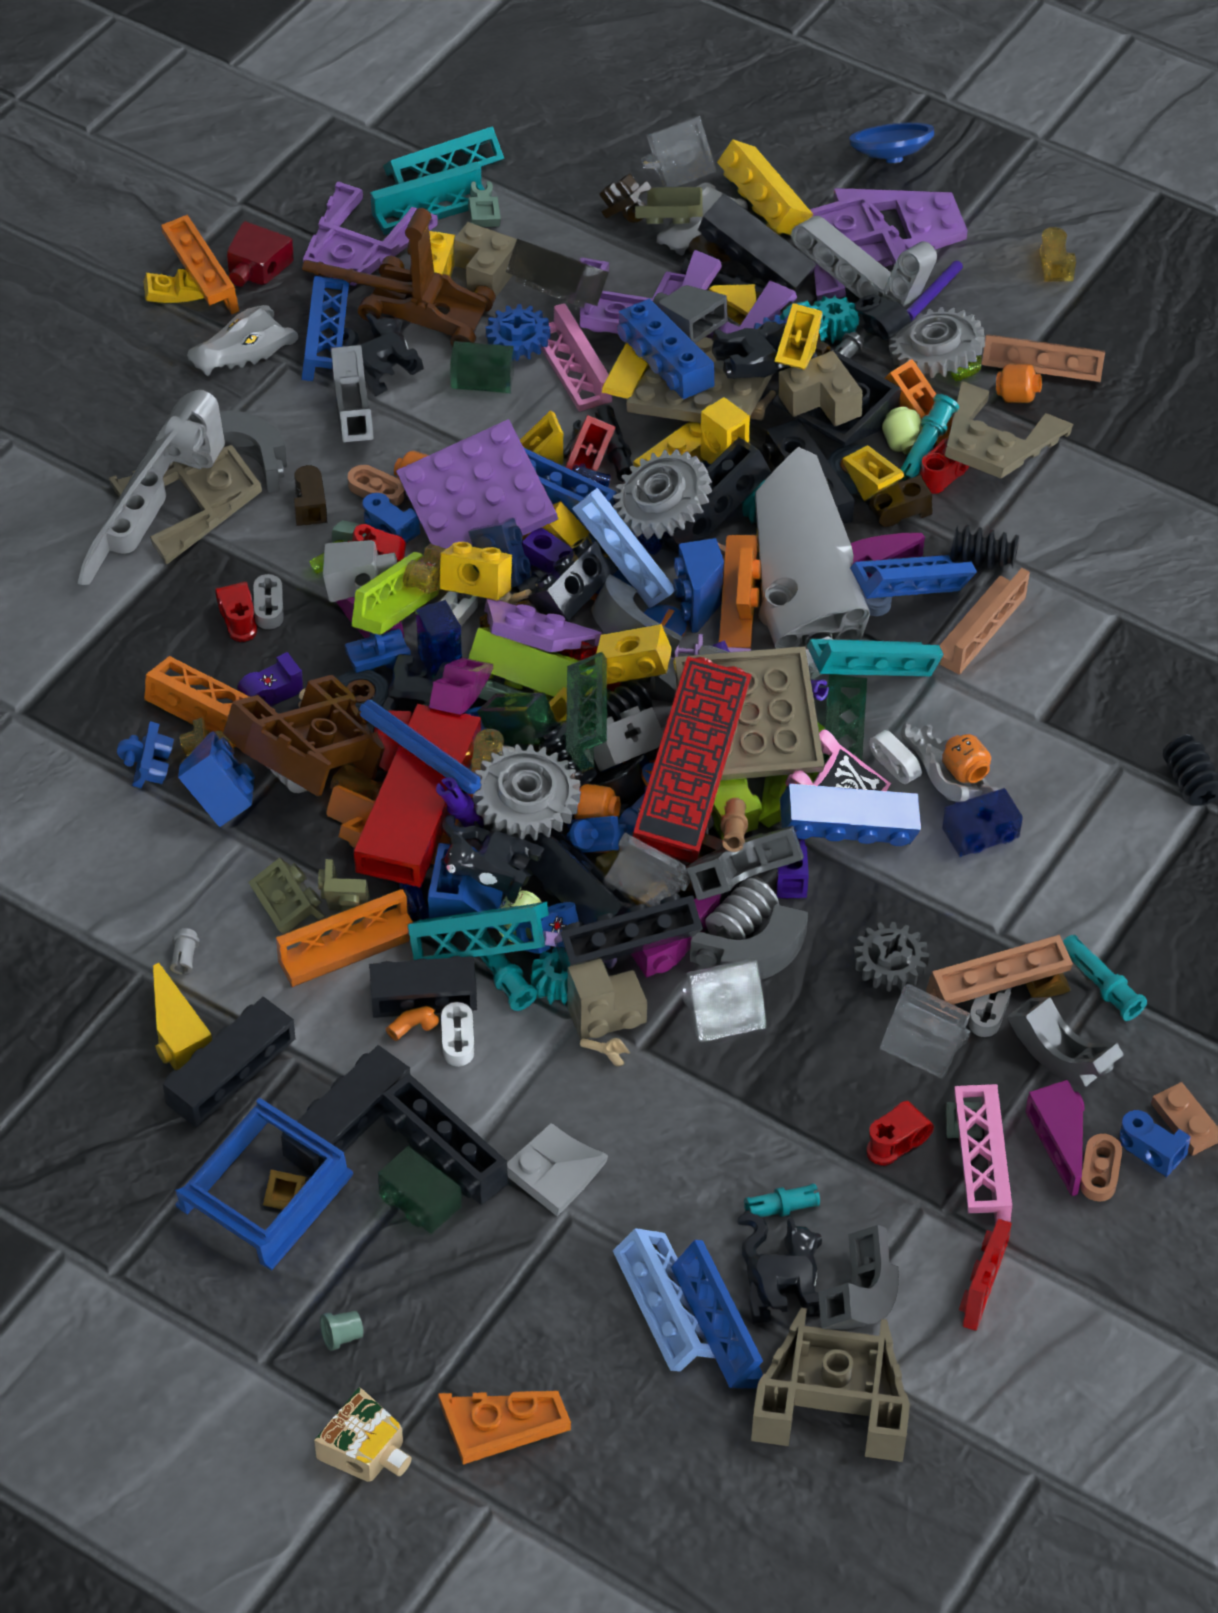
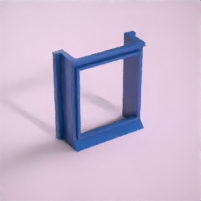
M259 1097L254 1108L184 1187L175 1190L178 1197L175 1205L187 1215L195 1207L256 1248L260 1264L272 1271L354 1174L352 1170L347 1168L343 1151ZM270 1123L324 1158L325 1162L270 1226L264 1230L208 1193V1191L265 1125Z

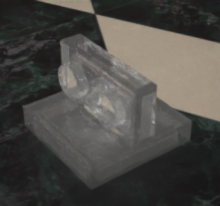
M700 116L687 119L647 135L652 154L642 157L641 160L644 169L655 168L659 174L662 187H677L716 172Z
M624 833L618 843L621 852L604 879L607 884L647 904L649 907L659 905L660 900L666 897L677 895L680 889L685 891L691 881L684 864L627 833Z
M754 958L687 972L689 988L682 989L684 1003L693 1012L696 1037L699 1042L767 1028L758 962Z
M907 984L902 990L879 1049L942 1079L948 1072L955 1052L967 1043L971 1031L965 1028L971 1013Z

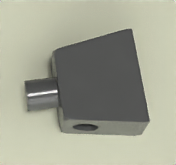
M686 285L670 295L659 292L653 299V302L694 343H697L728 322L727 296Z

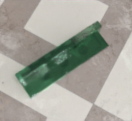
M603 652L567 666L566 750L582 772L594 768V747L607 742V658ZM595 668L589 675L586 673V671Z
M829 674L825 730L829 731L837 742L847 734L854 739L856 743L846 750L852 754L856 753V757L862 761L867 678ZM841 687L859 688L860 693L849 699L841 692ZM847 710L852 711L858 717L849 724L839 716ZM823 753V759H824V765H825L826 761L828 760V758H829L830 756Z

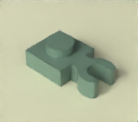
M487 181L486 190L477 189L476 182L471 183V197H469L468 202L470 222L481 227H499L501 221L498 197H491L493 185L490 181Z

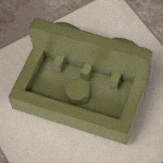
M652 187L647 191V205L635 206V218H646V224L663 223V218H672L673 224L690 223V218L703 216L702 188Z
M326 859L325 869H319L318 889L321 890V899H326L329 910L343 912L370 901L366 879H338L333 859Z

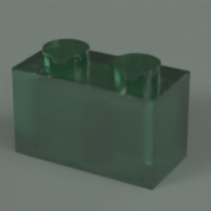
M454 341L450 360L451 388L511 393L514 376V346Z
M497 693L477 711L484 728L490 729L497 734L498 744H507V746L541 744L545 740L544 737L533 738V736L547 725L557 722L545 693Z
M409 1146L378 1172L379 1195L384 1202L390 1206H397L405 1213L407 1219L414 1226H422L430 1234L434 1233L462 1207L461 1187Z

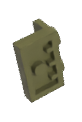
M279 857L248 883L277 929L286 934L310 914L318 920H321L325 915L319 907L322 903L320 897L311 887L307 888L303 883L307 879L303 871L295 863L290 866Z

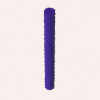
M953 261L907 309L911 319L910 322L962 270L963 265L960 261Z

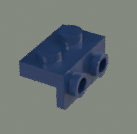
M508 518L502 523L476 527L468 531L472 547L481 549L494 547L500 549L501 553L512 554L511 587L519 586L530 577V562L524 554L522 532L516 525L515 518Z

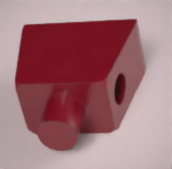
M244 221L227 251L229 279L234 285L239 287L243 286L247 280L260 285H266L294 261L292 238Z

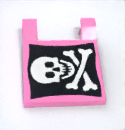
M827 730L819 732L822 753L830 756L824 765L823 772H819L814 782H812L804 771H795L788 776L785 782L786 786L790 783L887 791L891 785L885 778L842 747Z

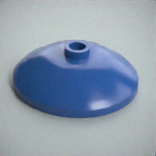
M896 123L858 131L849 137V141L855 150L869 157L886 159V163H898L903 161L904 156L917 152L930 142L935 133L934 127L929 124Z

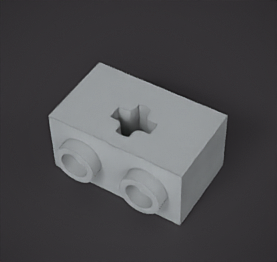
M638 706L620 713L622 719L614 722L612 717L606 718L594 724L595 731L584 735L600 772L660 747L663 731L652 707L641 712Z

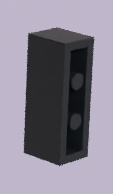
M453 956L442 959L421 958L414 961H384L369 964L373 1018L400 1016L407 1010L424 1006L433 1008L435 1010L433 1013H442L445 1006L454 1002L464 1003L472 1011L477 1010V989L473 956Z

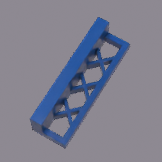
M314 276L301 380L313 381L315 367L333 369L332 358L317 356V353L326 348L331 352V347L342 346L349 288L347 281ZM324 289L342 290V293L331 297ZM330 307L338 313L331 318L323 312ZM330 328L336 335L327 339L321 331Z
M949 555L855 562L850 567L867 599L961 591L977 573L972 562L953 563ZM866 572L872 574L870 579L868 578Z
M694 1240L671 1266V1269L729 1387L757 1388L763 1376L759 1366L763 1360L703 1240Z

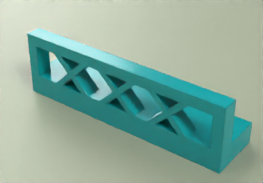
M492 126L390 160L383 167L386 176L393 175L397 185L404 183L401 172L408 169L418 172L417 178L431 175L425 169L429 162L435 160L444 164L442 171L447 170L448 167H459L451 162L453 155L459 152L470 156L467 164L472 163L475 158L479 160L478 164L480 167L505 158ZM490 142L495 156L485 158L476 153L479 145Z
M476 161L370 192L372 216L383 234L387 235L390 234L411 207L417 209L424 208L430 213L437 215V220L469 211V198L464 196L470 194L471 183L476 182L477 189L485 190L482 185L481 167ZM443 201L453 203L452 205L446 207L438 205V203ZM391 216L400 218L398 221L388 224L385 221V218Z
M810 639L807 644L819 674L931 677L944 655L940 645H922L921 642Z
M547 902L421 919L408 924L413 958L416 960L421 958L442 959L453 956L478 957L545 947L541 918L549 915ZM531 921L534 941L524 942L513 934L519 923ZM512 924L509 929L503 925ZM488 927H494L504 935L498 946H491L481 938ZM471 929H479L476 934ZM457 931H462L472 939L466 950L460 951L450 943V940ZM448 933L445 938L442 937L440 934ZM430 935L441 945L434 955L424 956L421 936ZM509 939L514 943L505 945ZM476 944H478V945H480V946L482 947V948L474 949V947L476 946ZM445 948L450 951L449 953H442Z

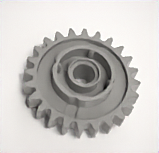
M940 307L938 312L928 309L927 314L919 313L912 322L889 338L890 356L893 358V364H899V367L913 359L923 375L929 373L930 377L934 378L936 373H940L943 377H946L947 371H952L956 374L958 373V367L967 369L968 362H976V355L983 354L982 348L985 347L984 328L981 327L980 320H975L973 314L966 316L965 310L955 313V308H951L948 312H944L943 307Z
M678 449L669 455L667 450H664L660 457L652 453L649 461L641 458L640 467L631 466L632 474L622 475L625 483L616 485L619 493L613 496L616 502L613 505L614 510L628 528L634 532L636 537L643 533L646 539H649L655 533L658 539H661L665 531H668L672 536L674 528L679 527L681 530H684V523L686 521L695 522L693 514L704 512L700 505L709 503L706 495L712 492L709 486L712 481L703 463H700L697 456L691 457L688 451L681 455Z
M517 744L514 752H510L504 747L502 748V756L491 753L490 762H481V770H476L475 774L481 778L480 783L482 786L473 794L472 800L477 805L476 814L484 815V824L494 822V832L506 829V834L510 836L513 833H518L519 838L524 839L526 834H530L534 840H537L538 833L542 832L545 836L550 837L551 828L561 832L563 822L571 823L572 814H577L578 803H580V780L575 779V769L568 770V760L558 762L557 752L547 756L546 747L540 749L539 752H535L533 745L530 744L526 751H522L521 747Z

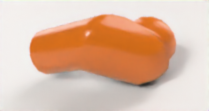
M428 1006L407 1010L386 1027V1032L391 1039L398 1041L419 1023L425 1031L433 1029L439 1023V1017L433 1013L435 1010Z

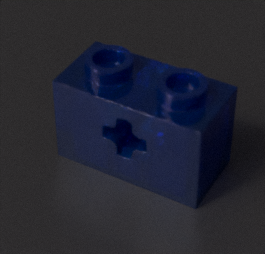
M446 600L416 609L418 654L433 678L443 662H453L462 658L461 625Z
M1002 788L966 800L965 802L945 807L942 829L959 857L971 853L977 854L986 848L1001 843L1007 844L1019 838L1023 816L1007 790Z

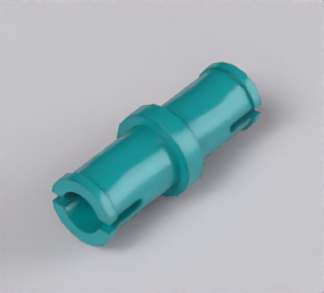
M814 1183L788 1190L780 1187L774 1189V1193L744 1198L745 1212L750 1211V1213L759 1215L761 1218L776 1214L784 1217L790 1215V1211L820 1206L819 1192L814 1193L818 1189Z

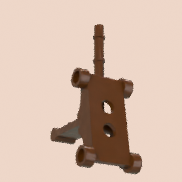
M424 208L416 209L405 230V235L409 239L407 252L411 256L410 270L405 269L403 262L395 256H386L379 267L381 276L354 271L352 268L345 269L332 266L321 261L304 260L302 270L305 272L314 273L317 276L322 275L344 280L347 283L353 282L375 287L373 293L363 298L358 307V314L362 319L368 321L366 316L368 313L372 314L376 319L380 318L381 314L384 313L451 335L450 344L455 350L463 353L472 350L476 341L474 333L484 312L491 310L496 300L494 291L486 286H478L472 292L456 284L449 275L443 274L441 276L439 273H434L429 223L432 216ZM437 307H445L449 313L444 315Z

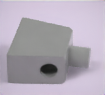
M372 540L325 544L323 578L329 602L354 597L357 589L397 563L396 554L378 555L376 544Z

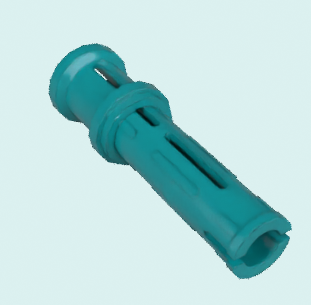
M936 394L934 396V404L929 414L923 416L921 420L923 428L900 469L904 474L903 481H906L908 477L911 479L918 476L921 470L922 458L931 452L938 437L946 434L948 430L947 423L952 414L956 413L959 409V404L952 398L943 394Z
M471 929L476 934L479 929ZM486 930L481 938L491 946H498ZM464 934V937L471 943L472 939ZM478 944L474 947V949L482 948ZM504 953L480 956L494 976L493 982L495 987L503 991L508 997L511 1009L514 1011L523 1010L536 1000L538 995L536 988L533 985H528L523 978L522 969L518 965L512 964Z
M1070 935L1063 940L1071 961L1100 989L1102 999L1105 1002H1111L1120 1011V1016L1124 1021L1136 1018L1147 1005L1146 997L1142 994H1137L1127 985L1128 980L1123 975H1115L1083 944L1077 935Z

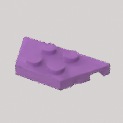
M486 599L484 611L488 612L487 621L490 624L491 634L548 652L578 649L581 647L582 641L593 646H598L602 632L567 622L561 615H545L535 612L536 609L529 605L520 604L516 606L500 600Z

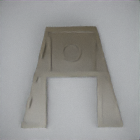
M962 381L957 398L959 409L953 416L945 457L998 478H1003L1022 466L1026 458L1038 456L1041 449L1045 446L1052 447L1057 444L1059 438L1063 435L1068 437L1071 434L1073 424L1045 413L1026 440L1015 437L1010 432H1002L989 427L984 422L974 421L973 419L987 403L990 391Z
M232 445L223 447L211 468H201L200 470L173 462L164 474V486L180 479L202 510V512L150 536L153 547L165 564L170 563L262 492L260 482ZM117 476L109 478L110 485L118 497H120L132 476L117 479Z

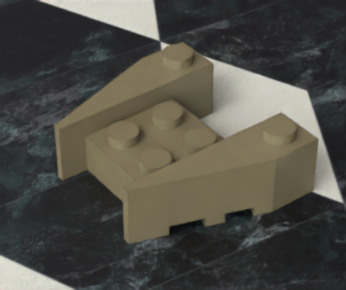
M801 1308L790 1326L789 1333L781 1348H778L773 1356L766 1374H763L758 1383L751 1441L789 1446L794 1406L869 1416L865 1457L903 1462L910 1403L902 1384V1374L895 1358L893 1340L887 1320L881 1319L879 1336L805 1326L807 1309Z

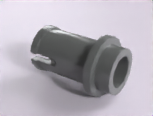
M855 332L847 333L842 337V342L834 350L850 359L854 354H859L862 351L864 341Z

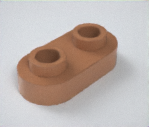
M358 465L348 472V487L352 493L362 498L371 493H382L395 506L400 505L404 501L405 490L400 479L369 465Z
M1109 1134L1094 1135L1088 1140L1086 1145L1080 1189L1088 1199L1093 1201H1106L1116 1191L1122 1146L1115 1137ZM1102 1154L1108 1158L1098 1157L1097 1155ZM1093 1184H1099L1102 1188L1095 1187Z

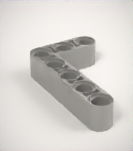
M813 216L795 226L791 232L792 241L799 250L860 299L867 295L876 294L893 302H899L906 310L921 295L937 259L934 247L930 243L922 241L902 252L892 272H890L820 216Z

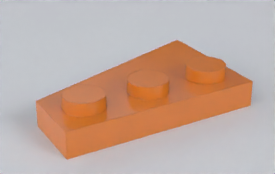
M559 1391L512 1392L510 1396H487V1392L473 1393L471 1397H452V1393L438 1394L440 1406L463 1465L571 1430V1421Z

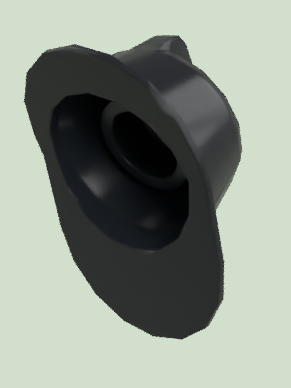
M644 755L634 757L621 766L597 774L590 784L612 788L615 796L620 797L621 803L630 804L644 794L646 786L641 778L642 768L639 764L643 760Z

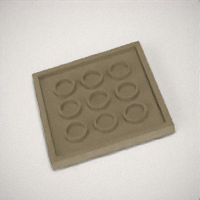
M704 337L695 344L714 362V387L682 399L674 390L667 386L666 381L659 374H655L649 365L634 393L626 402L627 412L701 423V411L708 405L714 404L725 397L751 416L772 375L765 378H727L723 371L724 361H717L712 354V339Z
M805 646L690 656L693 658L704 657L711 660L714 664L724 667L735 666L744 670L745 673L752 674L721 780L790 775L800 770L805 773L823 772L825 766ZM687 656L674 658L677 688Z

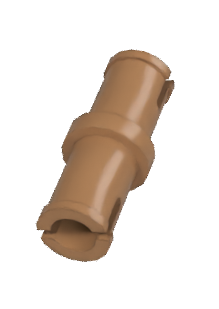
M730 798L726 801V806H724L725 815L721 819V830L724 833L723 846L730 852H738L743 848V844H745L744 834L748 829V820L745 817L746 804L742 799Z

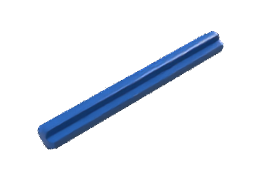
M367 700L364 704H361L359 708L361 717L444 777L454 778L457 785L465 792L474 794L476 790L481 788V778L376 702Z

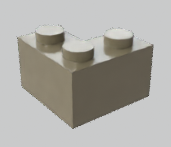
M467 222L454 239L455 266L466 269L467 289L474 292L478 286H486L493 290L497 297L520 267V240Z
M834 351L811 359L805 370L790 367L779 372V398L793 417L817 407L822 408L834 426L862 416V390Z
M601 958L568 967L567 1008L580 1040L582 1038H599L610 1032L625 1028L632 1029L640 1024L647 1023V1000L634 970L608 976Z

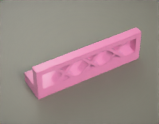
M566 304L554 306V322L549 323L550 333L557 332L559 338L557 341L548 339V347H541V350L579 412L612 402V395L602 393V387L609 376L607 370ZM560 351L570 354L571 357L567 361L557 358L556 354ZM571 370L582 373L583 376L578 380L568 377L567 374ZM581 390L594 393L595 396L582 400L579 394Z
M998 1085L955 1086L954 1096L968 1214L994 1212L995 1225L998 1218L1010 1222L1012 1199ZM982 1097V1107L975 1113L964 1105L963 1098ZM975 1123L984 1129L985 1138L980 1143L967 1135V1131ZM978 1154L988 1160L989 1168L984 1173H981L971 1165V1161ZM983 1184L991 1190L992 1200L975 1201L974 1192Z

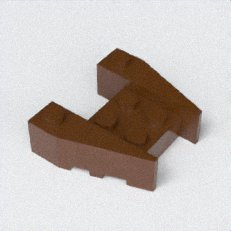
M333 675L308 681L300 708L278 714L259 695L233 701L223 732L244 754L316 796L322 795L329 770L348 763H353L370 780L375 779L385 750L377 733H371L367 726V720L361 717V711H358L356 708L357 700L354 694Z

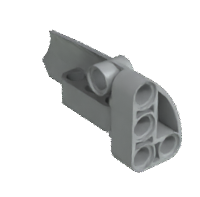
M204 390L192 391L181 397L175 404L92 542L82 564L77 584L90 585L109 551L126 554L138 547L166 499L163 476L171 463L178 462L200 470L201 468H211L225 445L219 405L217 399L209 392Z
M798 447L772 472L755 493L762 603L758 617L768 627L776 649L805 646L807 650V644L810 639H822L830 636L833 640H860L866 628L870 611L860 585L850 569L853 565L852 546L817 455Z

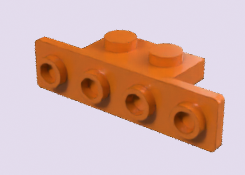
M728 535L726 537L719 642L725 640L728 647L751 649L754 607L759 606V589L755 588L756 579L761 577V561L757 560L758 537L756 535Z
M340 785L333 787L326 814L328 817L344 823L341 825L338 837L348 841L355 848L375 801ZM443 832L439 843L450 844L451 838ZM438 846L432 858L431 864H435Z

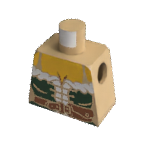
M360 1387L314 1439L316 1458L367 1482L374 1480L384 1467L397 1476H401L409 1467L412 1459L411 1456L399 1449L403 1443L402 1427L399 1422Z

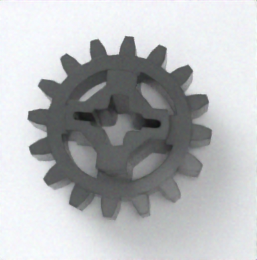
M880 922L877 924V931L866 928L865 937L858 936L853 959L856 960L855 970L863 971V981L872 978L874 980V988L879 987L882 983L886 984L887 991H891L892 985H897L901 991L905 990L907 981L915 986L918 976L924 977L929 960V953L926 952L927 942H919V932L909 934L908 925H905L902 929H897L896 923L891 922L890 928H885Z

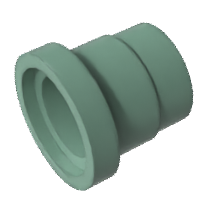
M357 1311L343 1312L332 1315L329 1312L320 1316L321 1334L326 1347L330 1351L339 1349L340 1344L363 1337L362 1321Z

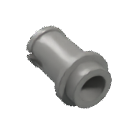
M182 928L172 937L174 951L170 970L176 974L183 975V967L185 966V974L187 975L192 972L195 948L199 946L200 941L194 930Z

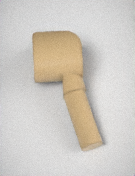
M771 390L757 403L750 416L751 419L763 420L767 405L776 396L775 391Z
M527 589L514 594L508 592L499 600L514 605L516 602L528 598L532 591Z
M584 1038L580 1041L581 1047L606 1054L614 1066L624 1065V1061L619 1054H630V1051L618 1038H613L607 1043Z

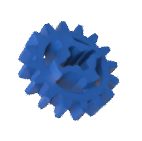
M518 304L516 309L512 310L508 305L506 306V312L503 313L497 310L495 311L496 318L489 317L488 319L489 326H486L488 347H493L495 355L503 352V359H507L510 355L514 356L515 361H519L522 355L527 359H531L532 352L539 355L541 354V347H548V339L551 338L549 319L543 318L541 310L533 313V306H529L524 310L521 304Z

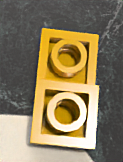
M178 269L175 277L146 272L143 281L146 301L179 303L204 298L187 270Z

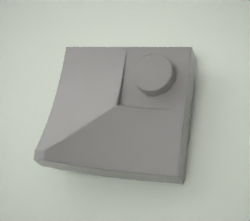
M550 1123L507 1162V1174L512 1181L554 1215L558 1216L607 1162L608 1155L577 1141Z

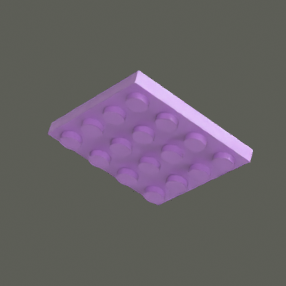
M509 419L396 470L439 562L441 552L453 545V543L468 542L472 544L468 531L473 528L502 523L508 518H515L516 525L521 529L522 536L559 519Z

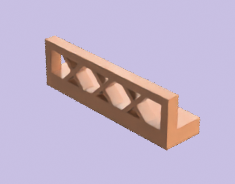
M987 334L981 365L1003 368L1007 364H1031L1036 373L1101 382L1105 351Z
M1021 568L1011 581L1002 576L996 579L940 644L944 654L939 662L940 665L959 675L1026 598L1029 571Z
M1059 934L932 971L926 991L930 999L939 997L942 1006L947 1007L1070 971L1073 963Z

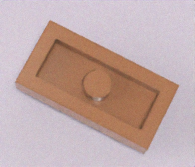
M1182 1082L1152 1097L1151 1105L1175 1134L1180 1129L1191 1136L1188 1152L1192 1156L1218 1143V1126Z

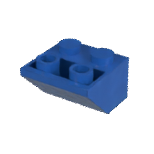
M716 538L679 544V555L674 558L675 573L678 577L673 579L674 594L676 598L681 597V616L683 621L689 622L692 633L699 632L721 605L724 560Z
M213 731L181 763L178 778L216 824L221 827L252 805L253 779H255V776L246 763L240 764L234 757V750L231 744L224 737L220 739Z
M439 843L428 894L429 918L498 909L502 903L503 892L483 886L470 876H454L449 873L446 866L441 863V859L446 856L451 844Z

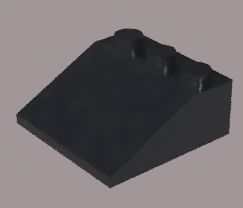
M831 348V351L835 352L862 390V416L834 426L822 408L817 407L797 415L795 418L841 445L847 446L882 430V423L886 419L887 413L900 407L901 388ZM779 394L772 399V404L790 414L779 398Z

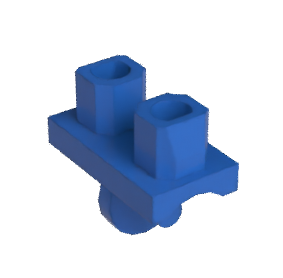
M400 629L381 635L370 632V637L345 644V651L355 673L365 670L374 672V668L383 665L393 669L399 654L411 656V651L406 645Z
M149 722L147 734L142 738L141 742L138 736L131 735L129 739H124L118 743L117 754L124 760V764L126 766H133L134 762H137L132 783L134 787L142 789L145 780L163 784L167 775L169 764L152 758L154 755L168 760L174 739L159 734L158 723Z
M618 816L571 820L570 824L567 823L570 830L567 833V838L582 853L619 850V845L627 843L626 824H618Z

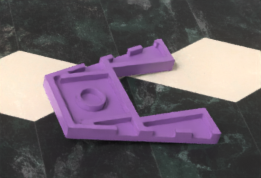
M337 181L334 195L330 196L328 200L327 211L324 217L321 216L318 223L319 229L311 239L303 262L304 260L321 261L324 264L345 269L352 268L354 271L371 274L380 267L386 256H396L408 247L409 239L405 235V230L417 208L411 207L383 242L339 227L362 201L363 192L362 189ZM432 213L429 231L438 225L437 215ZM351 282L349 284L355 286L357 283Z
M834 189L833 198L835 202L864 194L879 211L896 209L908 238L903 240L905 243L909 242L912 246L924 241L930 243L936 250L967 239L968 230L952 192ZM883 242L859 246L882 266L886 267L893 264Z
M864 194L809 209L814 214L813 216L824 218L857 246L883 241L894 265L899 255L912 247L909 242L905 243L899 236V231L893 225L889 226L885 222L884 215ZM814 262L816 264L814 275L817 301H821L823 296L829 299L833 298L834 295H836L837 299L845 297V286Z
M694 250L682 286L689 285L707 290L722 267L720 260ZM769 281L740 327L727 322L718 329L727 334L744 328H754L755 323L763 325L764 317L773 321L775 315H780V310L789 301L793 303L796 300V292ZM713 332L706 337L712 339Z
M580 258V327L587 328L593 332L605 331L618 334L619 311L649 298L600 290L609 273V262ZM665 272L653 298L650 299L653 301L659 292L670 295L679 289L683 284L685 275Z

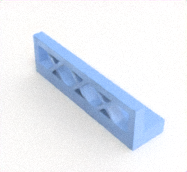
M598 488L572 508L633 588L637 589V593L649 608L655 606L675 591L673 584Z
M635 1228L613 1250V1253L670 1371H682L696 1356L715 1358L671 1269V1266L678 1258L666 1234ZM652 1244H655L657 1246L659 1252L653 1247ZM698 1336L703 1339L705 1344L700 1343Z

